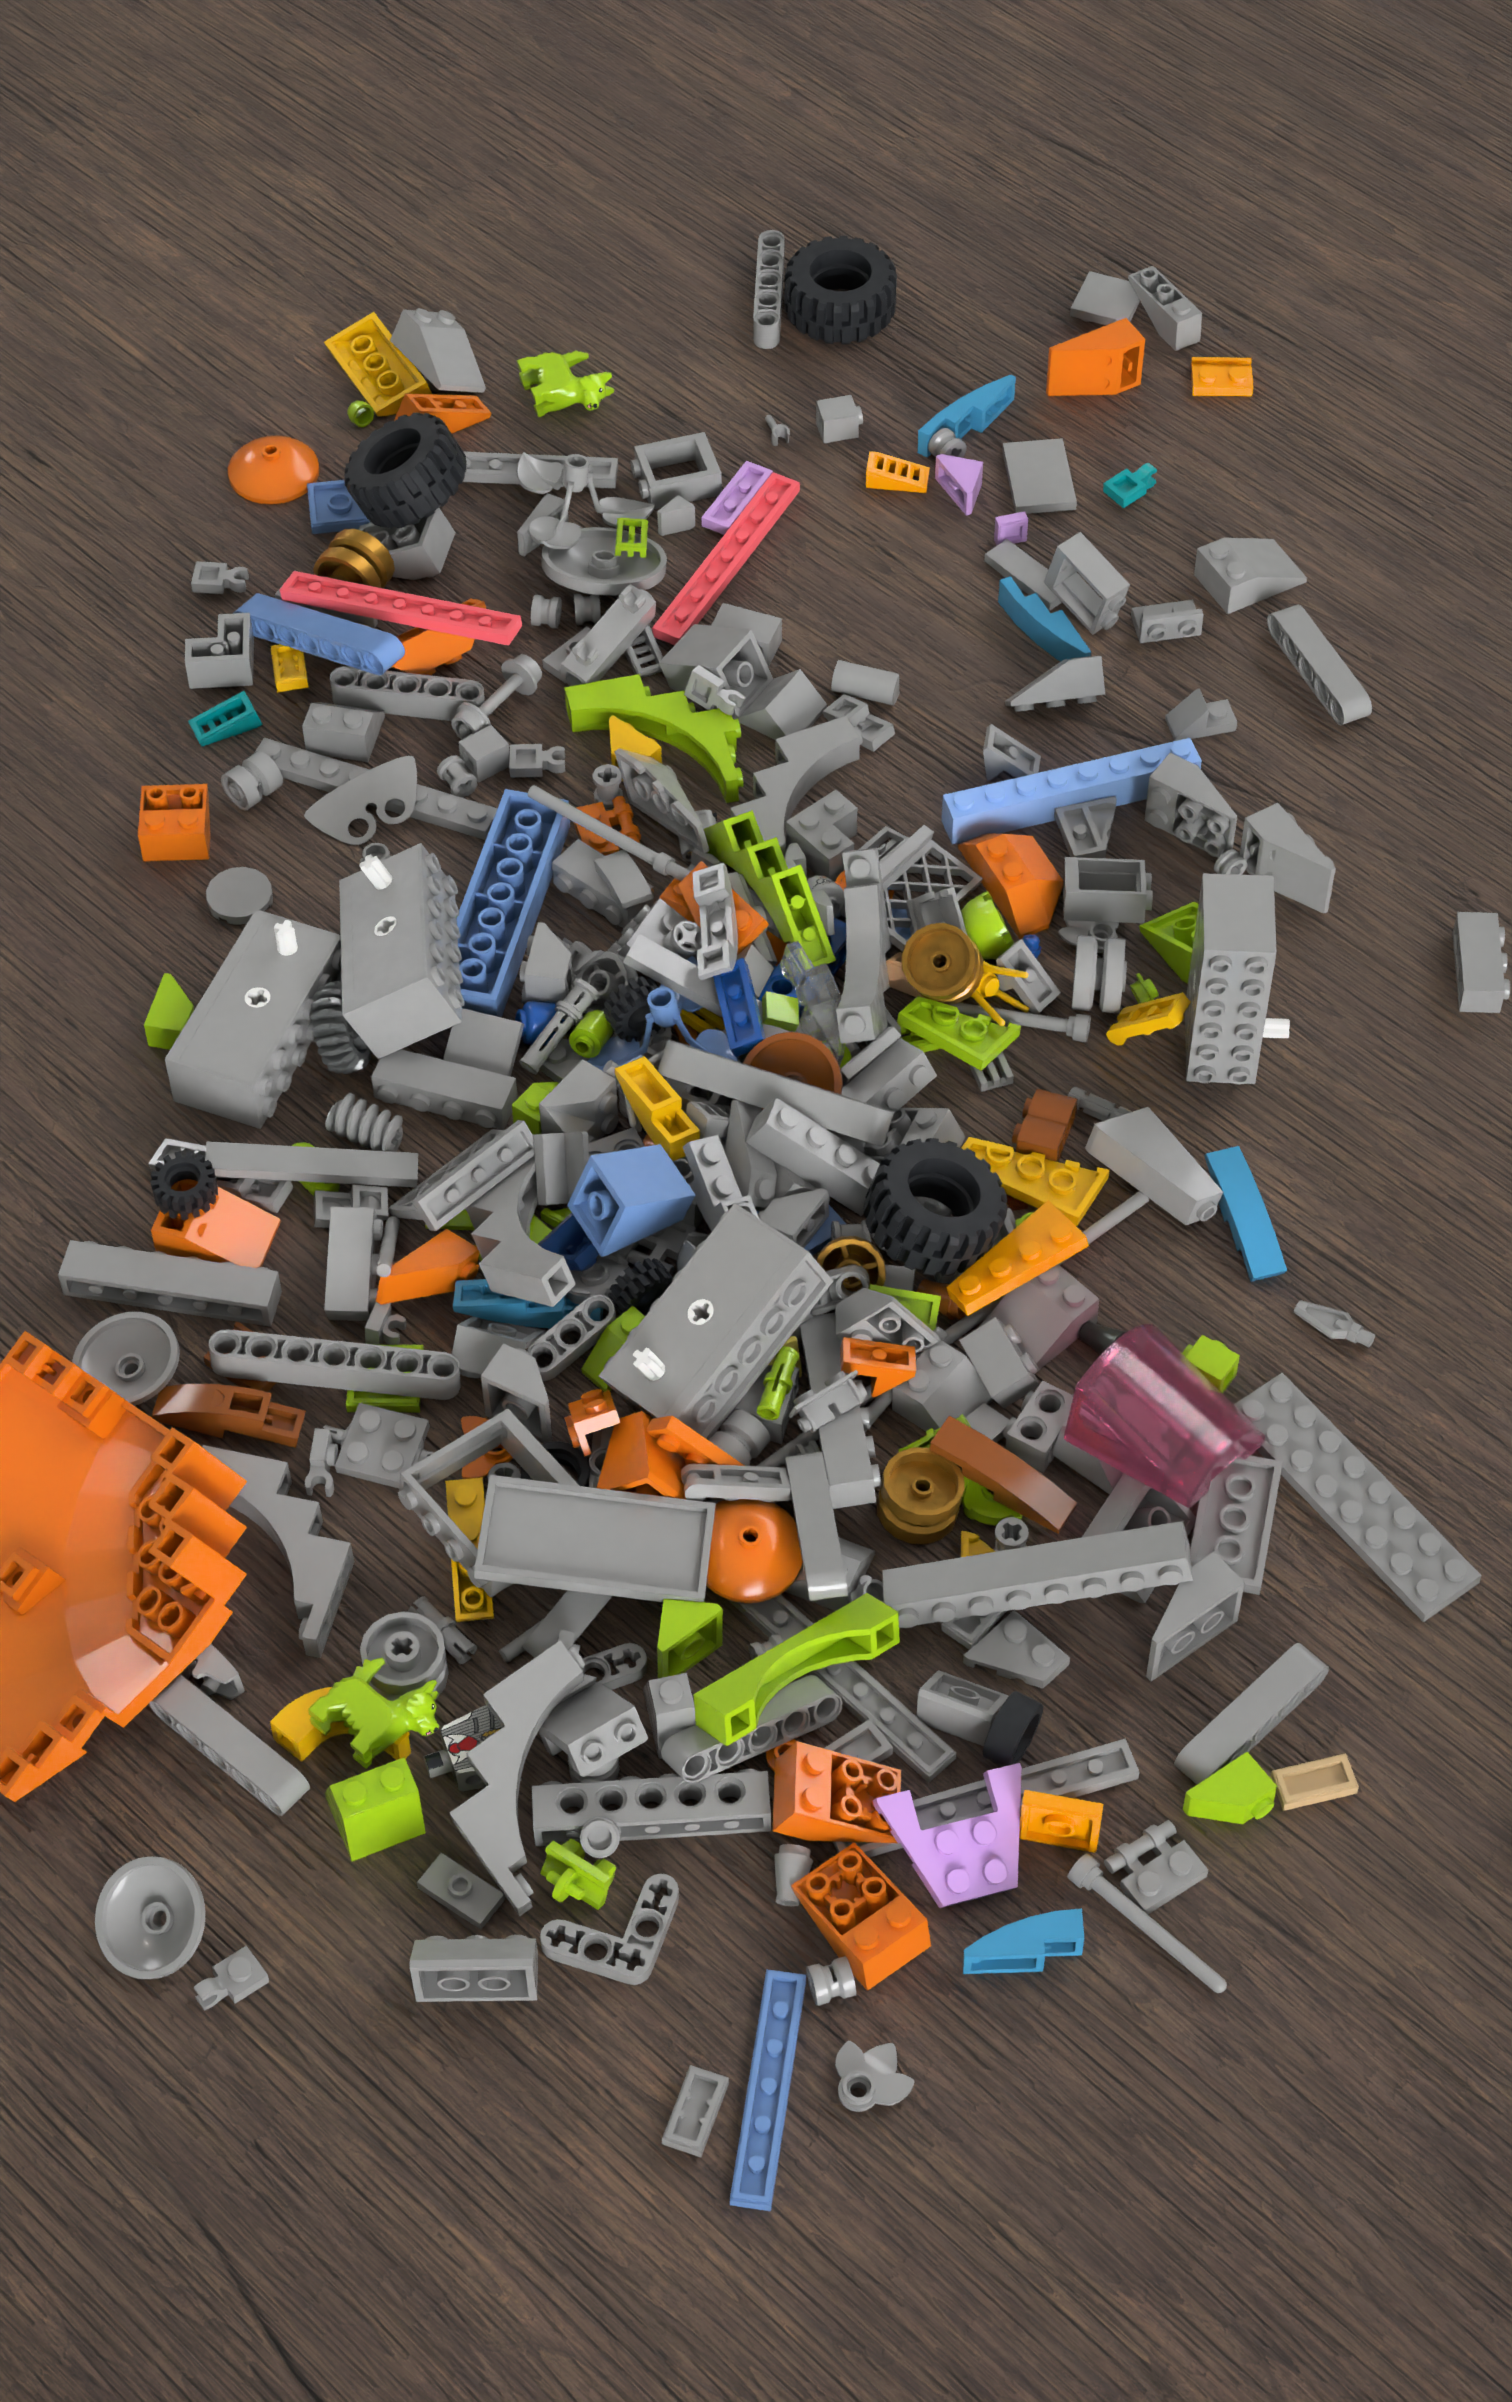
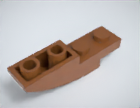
M181 1384L166 1386L159 1392L151 1417L160 1423L223 1438L224 1432L227 1430L296 1448L306 1411L270 1402L272 1396L270 1392L220 1384Z

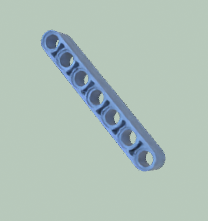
M256 593L233 612L250 613L253 636L372 674H384L405 655L403 644L391 633L260 593Z

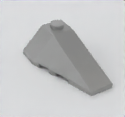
M621 748L614 751L630 804L705 854L710 851L703 825L677 781L673 769L668 765L661 764L652 757Z

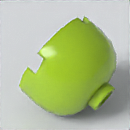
M989 891L969 901L961 910L967 935L977 945L983 959L996 960L1014 944V941L999 910L996 909Z

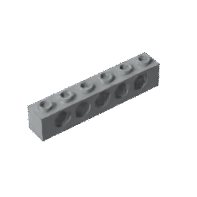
M743 1769L737 1773H716L694 1783L686 1782L677 1774H664L659 1778L641 1779L636 1776H627L616 1781L586 1779L580 1783L569 1784L549 1781L542 1785L532 1786L535 1846H548L553 1840L562 1845L571 1838L580 1843L582 1827L588 1820L594 1817L611 1819L619 1829L620 1841L771 1831L768 1771ZM726 1797L738 1799L735 1803H725L721 1800ZM694 1799L699 1803L694 1806H686L682 1802ZM647 1802H657L660 1804L652 1809L643 1806ZM610 1804H616L620 1806V1808L615 1811H607L604 1809L605 1806ZM569 1807H578L581 1809L579 1812L573 1814L565 1812V1810Z

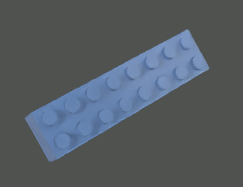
M504 790L460 907L459 916H457V926L460 931L458 948L462 959L459 961V970L463 978L460 990L464 999V1006L461 1008L497 1017H502L527 948L528 937L533 932L553 876L552 862L561 854L570 829V820L531 799L526 792ZM561 799L562 801L569 804V800Z

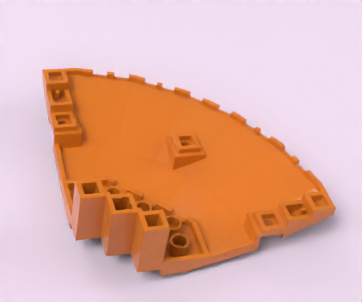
M26 1331L23 1332L0 1363V1792L14 1802L85 1755L87 1752L82 1747L104 1716L124 1728L212 1643L233 1612L225 1607V1604L247 1575L226 1559L228 1553L247 1528L228 1514L226 1510L247 1481L195 1441L173 1427L169 1430Z

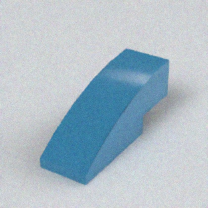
M1082 1908L1030 1916L1005 1925L983 1936L964 1949L963 1974L1043 1972L1044 1961L1047 1956L1082 1955L1084 1945Z

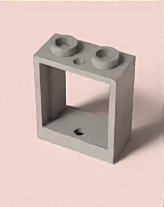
M705 432L634 446L635 459L630 461L634 478H639L638 484L642 499L647 498L648 503L655 504L654 509L662 508L677 495L692 502L716 497L722 492L721 471ZM695 460L699 472L656 481L651 469Z
M1081 532L1057 546L1044 580L1047 587L1092 635L1103 628L1108 630L1118 621L1119 610L1126 602L1125 596L1130 586L1125 578Z
M1065 857L1063 877L1064 920L1122 923L1145 922V910H1152L1153 891L1151 890L1152 874L1145 872V860Z

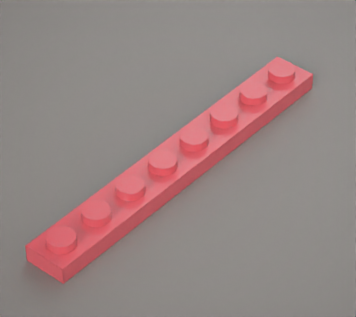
M772 472L652 627V633L655 638L675 645L694 624H698L799 493L800 482Z
M293 571L280 588L281 599L285 601L508 646L522 627L521 616L298 571Z

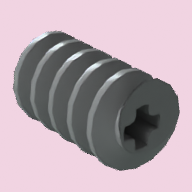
M352 1093L347 1094L343 1100L337 1101L331 1107L325 1122V1127L328 1131H335L341 1137L347 1136L350 1141L359 1142L365 1148L371 1147L373 1151L396 1152L403 1137L402 1116L396 1115L390 1122L391 1112L385 1109L378 1116L379 1106L376 1104H372L366 1111L367 1100L361 1098L355 1104V1095Z

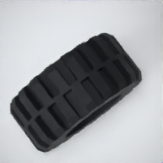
M829 236L823 237L822 241L819 242L817 240L809 242L806 248L801 247L790 258L785 269V312L788 314V319L802 334L808 333L811 339L816 341L821 339L827 344L841 342L842 345L850 344V341H857L859 343L865 341L868 336L874 337L891 322V318L896 310L897 274L895 265L883 250L879 251L877 245L872 242L869 244L865 243L864 239L861 238L849 239L848 236L832 238ZM832 289H849L850 291H832Z
M412 413L411 416L403 415L398 417V420L393 422L390 420L383 424L382 428L379 430L375 429L370 433V437L360 442L356 452H352L350 455L349 463H346L344 474L345 486L366 518L374 525L392 529L393 526L402 528L409 523H418L421 518L429 517L435 513L434 511L437 508L443 507L448 502V498L451 495L454 496L458 491V485L463 483L467 465L465 453L445 423L440 418L427 413Z
M928 1138L925 1142H922L921 1139L908 1141L906 1145L904 1143L900 1144L884 1156L865 1196L864 1215L870 1234L875 1233L874 1241L880 1249L884 1247L887 1250V1256L894 1261L899 1259L905 1263L904 1267L908 1269H921L923 1274L935 1275L936 1272H941L942 1276L954 1275L956 1270L959 1273L965 1272L992 1248L1007 1216L1008 1208L1006 1205V1192L1004 1187H1001L1002 1182L996 1172L992 1173L990 1171L991 1166L984 1159L979 1160L975 1157V1152L968 1148L963 1150L957 1147L958 1143L951 1141L941 1143L936 1138ZM914 1197H927L939 1201L951 1209L957 1217H946L933 1213L923 1207Z

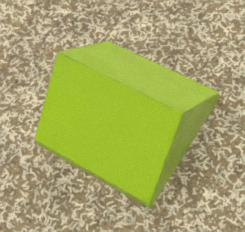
M663 1599L657 1646L658 1678L683 1674L722 1646L723 1609L719 1604Z

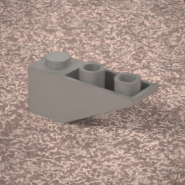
M1154 266L1128 275V279L1155 329L1165 342L1175 351L1200 342L1202 312Z
M1087 656L1062 660L1005 700V706H1015V712L1034 710V703L1046 702V708L1065 706L1066 699L1077 698L1078 704L1097 702V695H1105L1102 657Z

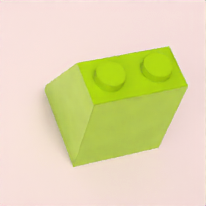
M405 1757L332 1784L325 1792L326 1800L352 1862L426 1833L419 1790Z

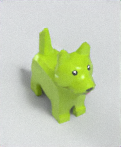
M577 350L563 355L545 352L536 357H526L517 360L519 371H521L519 372L520 381L524 389H530L532 384L538 385L531 388V393L536 403L533 406L538 418L545 416L548 412L558 411L575 403L583 404L588 411L597 409L599 402L604 400L606 396L614 393L612 387L605 386V383L612 378V374L602 372L584 377H575L569 368L589 358L588 353L578 352Z
M378 1658L372 1661L364 1659L363 1666H357L353 1676L336 1682L326 1696L320 1697L308 1709L309 1715H311V1724L326 1736L330 1732V1725L333 1722L344 1721V1726L350 1728L348 1733L354 1735V1739L350 1743V1746L355 1750L353 1759L367 1769L372 1764V1759L376 1755L387 1749L406 1732L413 1730L422 1736H429L439 1729V1724L434 1716L437 1708L434 1700L439 1695L437 1691H433L437 1684L435 1680L427 1682L421 1688L405 1693L394 1701H389L369 1685L371 1679L385 1664L384 1659Z

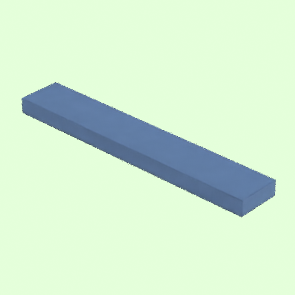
M766 1969L730 2194V2206L771 2211L806 1986L805 1974Z

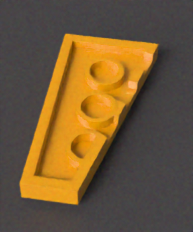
M1048 1200L946 1287L949 1298L969 1316L1089 1247L1087 1237Z

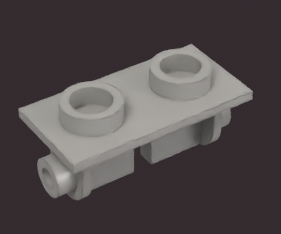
M855 1370L848 1375L841 1371L825 1381L827 1387L815 1394L811 1389L794 1400L796 1406L790 1412V1418L799 1414L801 1418L797 1422L800 1429L804 1433L809 1430L815 1432L835 1419L828 1406L833 1404L838 1413L842 1415L863 1403V1398L867 1396V1392L861 1383L855 1385L853 1382L858 1371Z

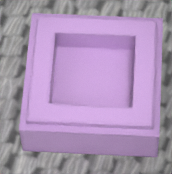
M1026 512L995 517L994 541L996 545H999L1006 539L1013 544L1027 541L1028 517Z

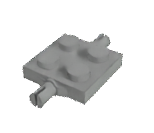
M363 1403L358 1404L353 1420L346 1430L328 1425L323 1427L324 1429H330L332 1442L341 1444V1451L335 1464L337 1473L399 1488L401 1472L435 1453L424 1449V1441L430 1428L429 1420Z

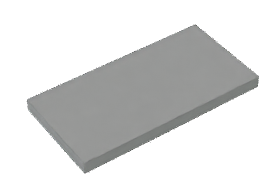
M489 1475L474 1568V1579L663 1602V1599L704 1602L716 1503Z

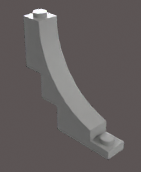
M843 716L775 739V758L778 765L753 773V795L755 800L731 807V818L753 810L763 840L767 841L777 837L785 859L786 821L791 818L799 801L818 781L836 769L859 760L860 745L863 743L859 728L857 726L853 727L847 716Z
M878 848L845 851L842 853L847 885L844 888L846 972L842 998L839 1006L836 1008L841 1044L875 1040L888 1027L883 993L890 987L885 953L891 948Z
M203 1445L202 1448L247 1481L230 1507L258 1524L273 1539L282 1552L293 1576L294 1603L298 1619H302L299 1628V1639L303 1640L307 1656L321 1658L355 1562L351 1543L318 1536L323 1523L319 1502L287 1496L292 1483L288 1462Z
M561 1640L483 1694L485 1704L502 1728L466 1754L469 1763L486 1787L450 1812L452 1822L502 1893H504L519 1917L533 1908L529 1896L534 1893L521 1873L515 1877L512 1874L527 1864L518 1824V1796L524 1763L534 1738L549 1714L569 1692L584 1681L581 1669L585 1666L583 1659L573 1646L567 1649Z

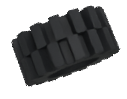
M638 977L637 982L633 978L629 979L627 986H624L623 983L617 986L619 991L617 993L612 991L609 994L612 1000H606L604 1004L606 1006L603 1009L605 1018L618 1037L622 1040L625 1039L626 1042H631L633 1038L636 1042L641 1041L647 1023L645 1015L651 1012L647 1002L648 995L654 989L659 988L653 979L648 978L646 980L644 977ZM654 1022L652 1030L658 1032L661 1027Z
M181 1151L175 1152V1159H171L169 1155L163 1157L164 1165L158 1161L155 1165L156 1171L151 1173L152 1181H150L156 1206L160 1207V1211L163 1214L169 1211V1216L176 1219L179 1213L182 1220H187L189 1213H193L194 1218L199 1217L200 1209L205 1213L209 1211V1203L214 1205L217 1200L216 1195H218V1186L212 1163L209 1160L205 1161L204 1156L201 1154L194 1158V1153L191 1151H187L186 1157H182ZM191 1179L198 1182L195 1187L187 1191L171 1189L176 1182Z
M647 1258L644 1259L643 1264L640 1261L634 1263L633 1269L626 1268L624 1270L626 1274L623 1277L619 1275L615 1279L617 1284L611 1285V1292L608 1293V1298L611 1299L614 1308L620 1316L632 1306L646 1316L653 1302L660 1298L670 1286L673 1277L660 1261L655 1258L651 1261Z

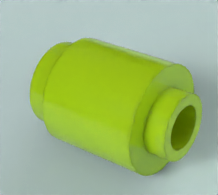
M593 1010L586 1013L570 1034V1046L578 1055L585 1058L596 1057L612 1036L613 1028L605 1018L604 1012L602 1010Z

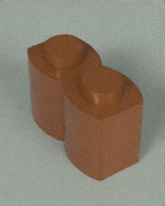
M1041 1089L1036 1090L1033 1098L1027 1097L1022 1117L1025 1119L1022 1124H1016L1012 1136V1143L1017 1144L1016 1152L1021 1154H1031L1032 1152L1045 1154V1159L1059 1162L1076 1118L1078 1099Z

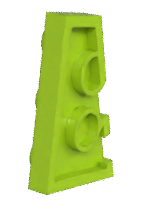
M917 996L898 1013L897 1019L899 1025L980 1071L1018 1038L1021 1030L1020 1025L1009 1022L1008 1027L992 1023L989 1016L979 1014L977 1018L959 1013L958 1008L920 996Z

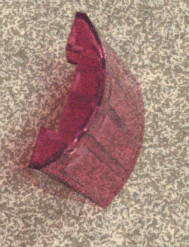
M1144 1324L1129 1330L1114 1341L1096 1359L1077 1383L1064 1439L1090 1455L1190 1508L1208 1493L1211 1480L1239 1456L1246 1460L1261 1447L1265 1441V1435L1154 1324Z

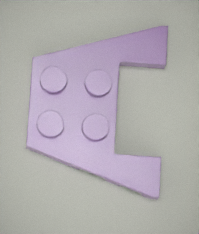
M1020 1763L988 1770L983 1773L993 1813L921 1830L910 1790L872 1800L877 1812L883 1815L892 1829L890 1831L898 1844L901 1843L913 1862V1868L939 1908L1013 1890L1018 1887L1022 1771Z

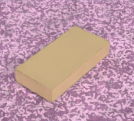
M1346 1753L1272 1770L1271 1779L1277 1785L1276 1793L1283 1811L1357 1794L1359 1789Z

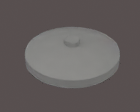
M589 527L581 528V538L573 547L553 549L544 545L541 565L544 573L551 580L566 588L595 595H620L630 584L639 590H647L661 582L666 574L667 556L663 548L648 537L646 558H641L640 552L634 551V557H627L628 551H621V556H615L616 528ZM623 530L622 542H628L629 531ZM635 533L634 543H641V534Z

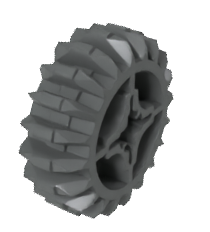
M330 982L318 987L317 992L313 996L314 1002L311 1004L313 1011L311 1019L313 1021L312 1030L315 1035L314 1042L317 1043L318 1054L322 1055V1062L327 1065L330 1071H334L336 1074L354 1073L362 1068H366L371 1059L370 1052L372 1051L342 1015V982Z

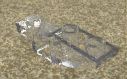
M799 941L787 944L780 967L784 977L790 979L796 989L798 1001L802 1006H805L800 1018L801 1030L803 1034L812 1036L826 1045L834 1054L840 1066L846 1043H840L836 1008L841 1001V995L834 977L826 963L816 967L813 966Z

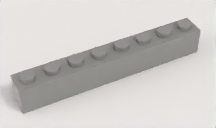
M1183 1521L882 1570L884 1603L898 1611L899 1628H911L921 1624L948 1622L953 1619L971 1616H986L995 1612L1014 1609L1023 1610L1032 1606L1051 1603L1060 1604L1070 1600L1088 1597L1097 1598L1107 1594L1125 1591L1134 1592L1144 1588L1176 1585L1181 1582L1193 1581L1190 1547Z

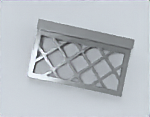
M926 825L919 828L880 863L890 942L902 952L909 939L906 940L895 931V927L910 928L911 936L915 933L907 901L911 899L910 891L925 892L926 894L933 891L937 893L954 887L958 903L960 904L981 884L983 879L931 840L934 831ZM929 853L941 861L942 866L927 865L925 857ZM907 873L922 874L923 883L908 882ZM929 874L944 875L945 884L930 883ZM951 875L961 876L969 883L967 885L953 884ZM888 891H903L904 900L889 899ZM844 901L841 912L839 914L846 918ZM891 908L906 909L908 918H893Z
M517 1120L506 1130L491 1129L420 1183L417 1188L412 1189L388 1208L389 1213L397 1218L424 1220L429 1230L437 1231L535 1155L534 1136L525 1121Z

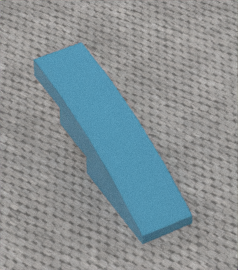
M1010 374L983 385L937 413L918 430L917 453L928 458L931 455L928 450L929 441L937 431L943 428L951 429L956 438L959 439L970 429L982 433L1014 400L1016 377Z
M1011 576L999 580L998 603L1013 622L1037 645L1060 662L1064 659L1091 656L1090 649L1062 610L1050 613L1037 593L1024 596Z
M1236 1146L1206 1153L1204 1156L1210 1176L1223 1191L1219 1201L1223 1220L1229 1223L1237 1252H1242L1250 1282L1284 1274L1287 1268L1275 1231L1240 1147Z
M486 1279L456 1281L453 1300L454 1312L489 1321L550 1329L580 1305L566 1298V1295L554 1307L492 1292ZM603 1308L593 1310L590 1318L594 1321H602Z

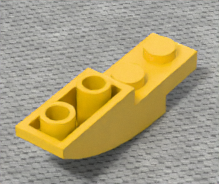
M483 1477L445 1481L448 1516L478 1549L485 1506ZM451 1559L456 1622L494 1619L493 1597H490L482 1587H476L471 1582L467 1570L459 1561L454 1562Z

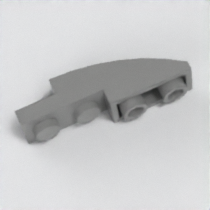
M718 1135L690 1141L683 1146L684 1153L695 1178L689 1186L695 1194L694 1199L711 1231L717 1226L720 1217L728 1212L734 1203L759 1218L751 1196L742 1197Z

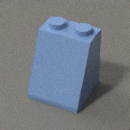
M659 1144L591 1155L567 1206L602 1257L682 1221L695 1194L662 1145Z

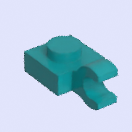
M1145 463L1134 473L1126 468L1103 483V492L1122 508H1125L1144 496L1147 489L1156 484V480L1151 475L1155 474L1157 469L1150 463Z

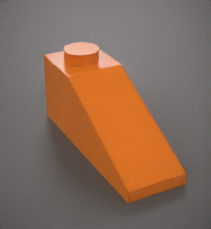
M405 393L394 421L403 415L411 416L412 413H427L440 418L451 434L489 419L492 413L477 396Z
M445 1229L392 1265L389 1276L380 1277L376 1302L382 1305L455 1291L456 1281L473 1280L478 1273L479 1265L477 1262L480 1252L477 1246Z

